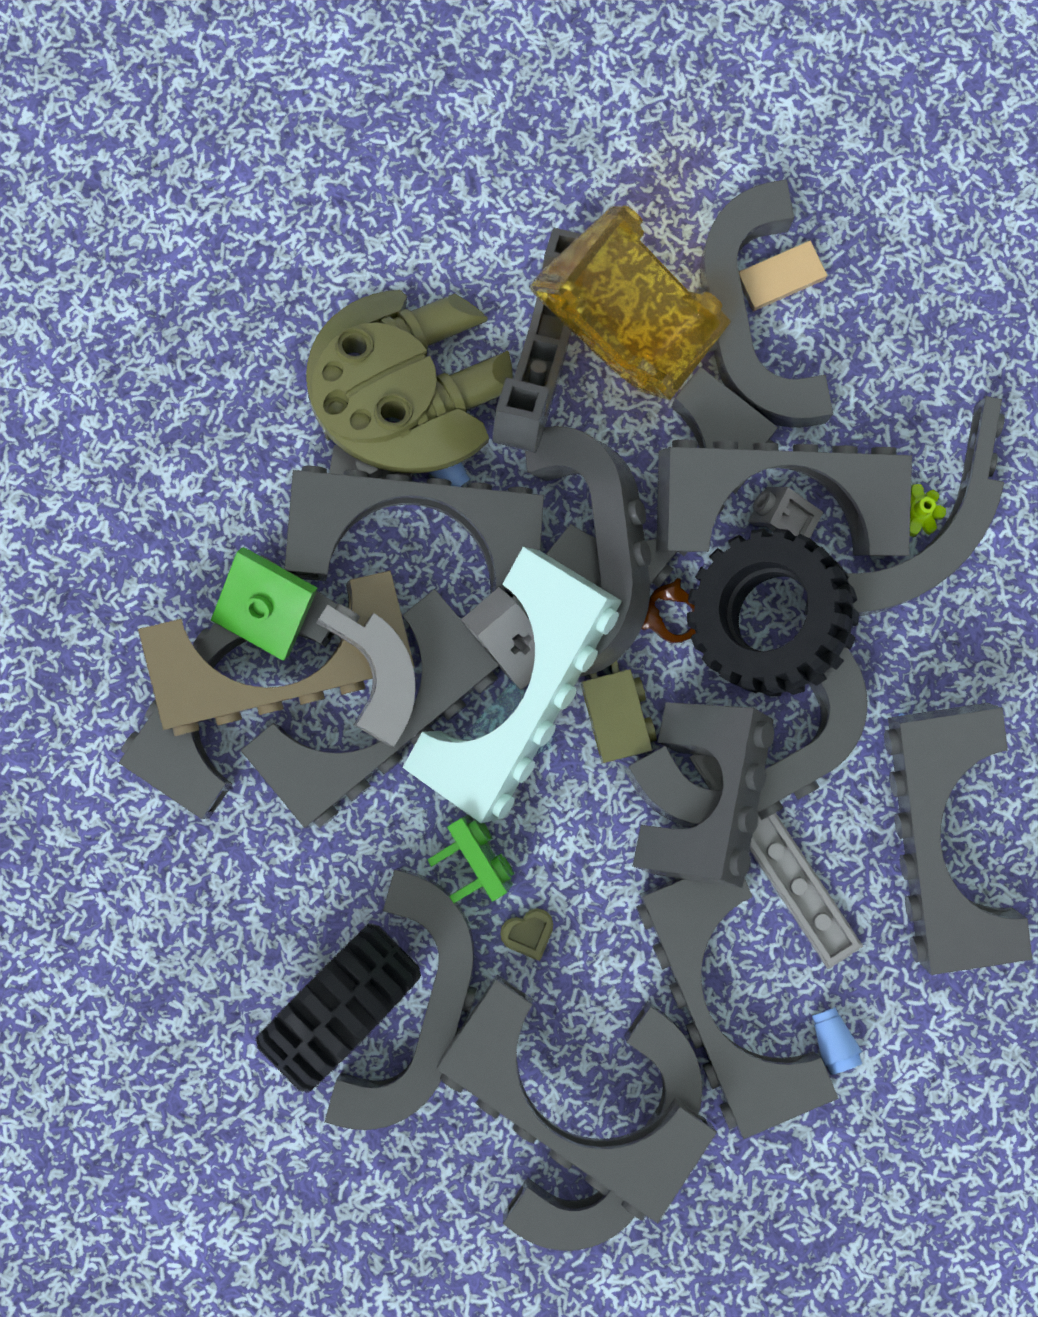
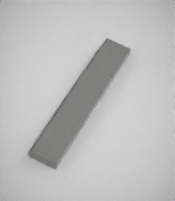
M690 756L689 759L710 790H723V774L717 759L714 756ZM774 813L763 820L759 817L758 826L752 835L750 852L826 968L830 969L862 948L863 945L777 814Z

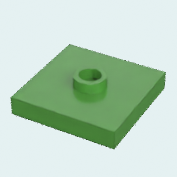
M242 547L236 552L211 621L284 661L292 651L318 588L249 549Z

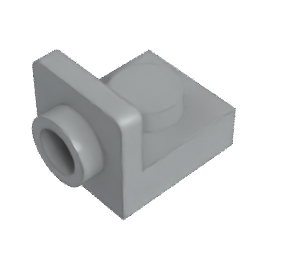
M766 487L755 499L753 504L754 511L748 522L757 527H767L772 531L776 528L786 529L795 536L802 534L810 538L823 512L789 487Z

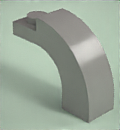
M338 604L334 609L327 605L316 623L356 647L367 659L372 672L373 683L370 697L353 725L387 746L394 747L409 721L415 700V675L410 655L399 635L375 613L369 617L363 627L357 623L360 616L349 608Z

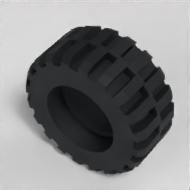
M763 528L752 530L750 533L751 539L745 540L741 535H738L728 540L730 548L725 552L717 548L709 556L713 563L707 570L700 567L695 576L701 582L697 590L690 589L688 602L695 607L693 612L687 613V624L696 631L691 636L693 645L696 650L704 654L702 660L710 669L718 672L719 676L745 690L756 694L760 692L767 696H781L782 692H788L792 695L805 692L804 685L812 683L817 686L827 679L824 673L830 667L835 670L840 667L845 661L839 657L844 647L852 648L856 637L850 633L852 626H857L859 621V612L854 609L853 605L857 601L855 589L849 584V576L842 566L823 547L818 546L812 539L802 534L795 536L789 530L776 528L773 534H770ZM776 577L793 578L804 587L808 597V612L801 630L790 642L777 649L759 651L751 648L742 639L739 629V615L744 600L757 585L766 580Z
M368 923L256 1036L257 1049L297 1090L311 1092L371 1033L411 990L421 977L419 966L379 925Z

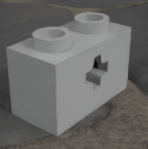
M498 587L461 620L495 659L505 675L522 690L530 683L534 668L535 642L533 629L528 614L515 595L511 598Z

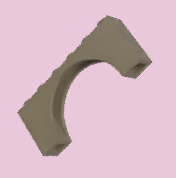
M391 570L349 580L346 583L348 608L360 616L357 623L364 627L373 613L381 617L399 635L410 655L413 668H415ZM181 619L138 629L163 730L173 728L174 736L200 730L198 722L215 718L217 726L242 720L240 711L256 707L259 715L283 710L282 701L299 697L300 705L325 699L323 691L340 687L341 695L366 689L364 681L372 679L371 668L365 656L356 647L341 639L330 659L309 677L280 687H255L234 681L212 668L195 650L186 634Z

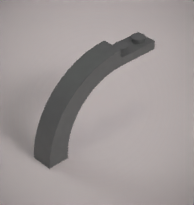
M985 396L974 406L958 496L950 516L937 536L920 553L899 565L875 572L847 573L849 576L848 582L855 589L857 601L853 605L854 609L859 612V616L889 610L934 588L953 574L969 558L983 539L996 513L1004 486L1003 481L988 479V477L994 474L998 460L997 453L993 452L995 438L1000 436L1004 426L1005 416L1000 413L1002 399ZM808 597L806 601L804 615H807L808 612Z

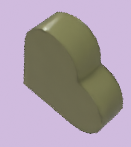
M531 909L525 913L523 918L512 917L504 922L500 932L501 940L509 949L540 961L553 930V920L544 909Z

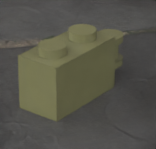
M617 661L610 665L612 674L597 677V673L590 674V680L582 681L581 683L601 764L652 751L650 742L657 741L651 717H643L640 702L646 701V696L641 678H633L631 669L620 672Z

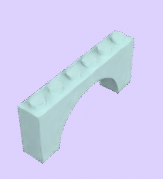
M522 547L502 584L523 605L534 634V668L522 701L501 726L475 740L457 739L442 731L422 732L403 766L409 773L480 823L502 819L511 810L515 801L512 795L519 783H523L532 773L535 766L534 756L539 747L544 746L553 736L556 725L553 723L561 709H565L572 702L577 690L574 685L581 673L586 672L594 663L598 654L595 648L603 634H608L615 626L619 617L617 609L622 602L540 550Z

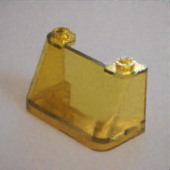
M626 205L622 207L612 206L537 275L529 287L533 294L616 374L640 392L671 400L731 321L721 311L723 305L714 295L706 291L702 294L689 292L640 241L644 236V231L640 226L643 220L633 209Z

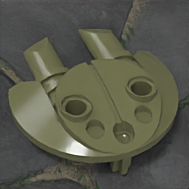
M401 290L384 291L358 299L337 312L323 326L311 347L306 369L308 398L312 411L324 430L327 441L332 440L346 453L368 465L400 473H425L446 469L461 463L480 451L489 442V436L483 422L468 414L467 411L499 397L506 377L513 379L509 351L495 355L451 375L442 373L436 376L435 365L431 357L426 356L427 346L487 322L488 317L473 304L455 293L412 311L406 309L407 296ZM349 353H359L360 355H359V356H350V355H348V354H349ZM392 417L399 419L400 422L391 423L385 419Z

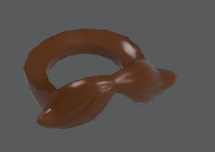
M680 578L654 590L650 596L647 615L641 628L642 630L652 629L660 638L668 643H682L689 640L696 633L692 628L680 635L669 632L665 627L663 619L659 616V609L655 606V601L659 598L673 602H684L688 604L692 612L694 611L695 606L688 602L689 593L681 588Z

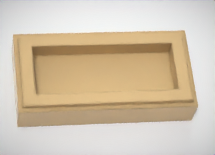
M811 240L739 271L742 290L753 312L822 282L828 276Z

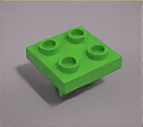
M468 814L447 826L456 842L433 855L427 861L432 867L456 851L461 850L477 876L475 880L449 896L453 904L482 886L492 902L508 893L513 885L510 880L512 879L511 876L515 874L502 853L495 856L487 843L493 838L485 823H480L476 819L473 820Z

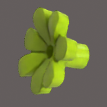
M921 484L911 485L910 537H916L921 528L928 535L934 533L937 530L935 519L941 520L946 515V508L936 505L940 496L938 492L930 490L925 494Z

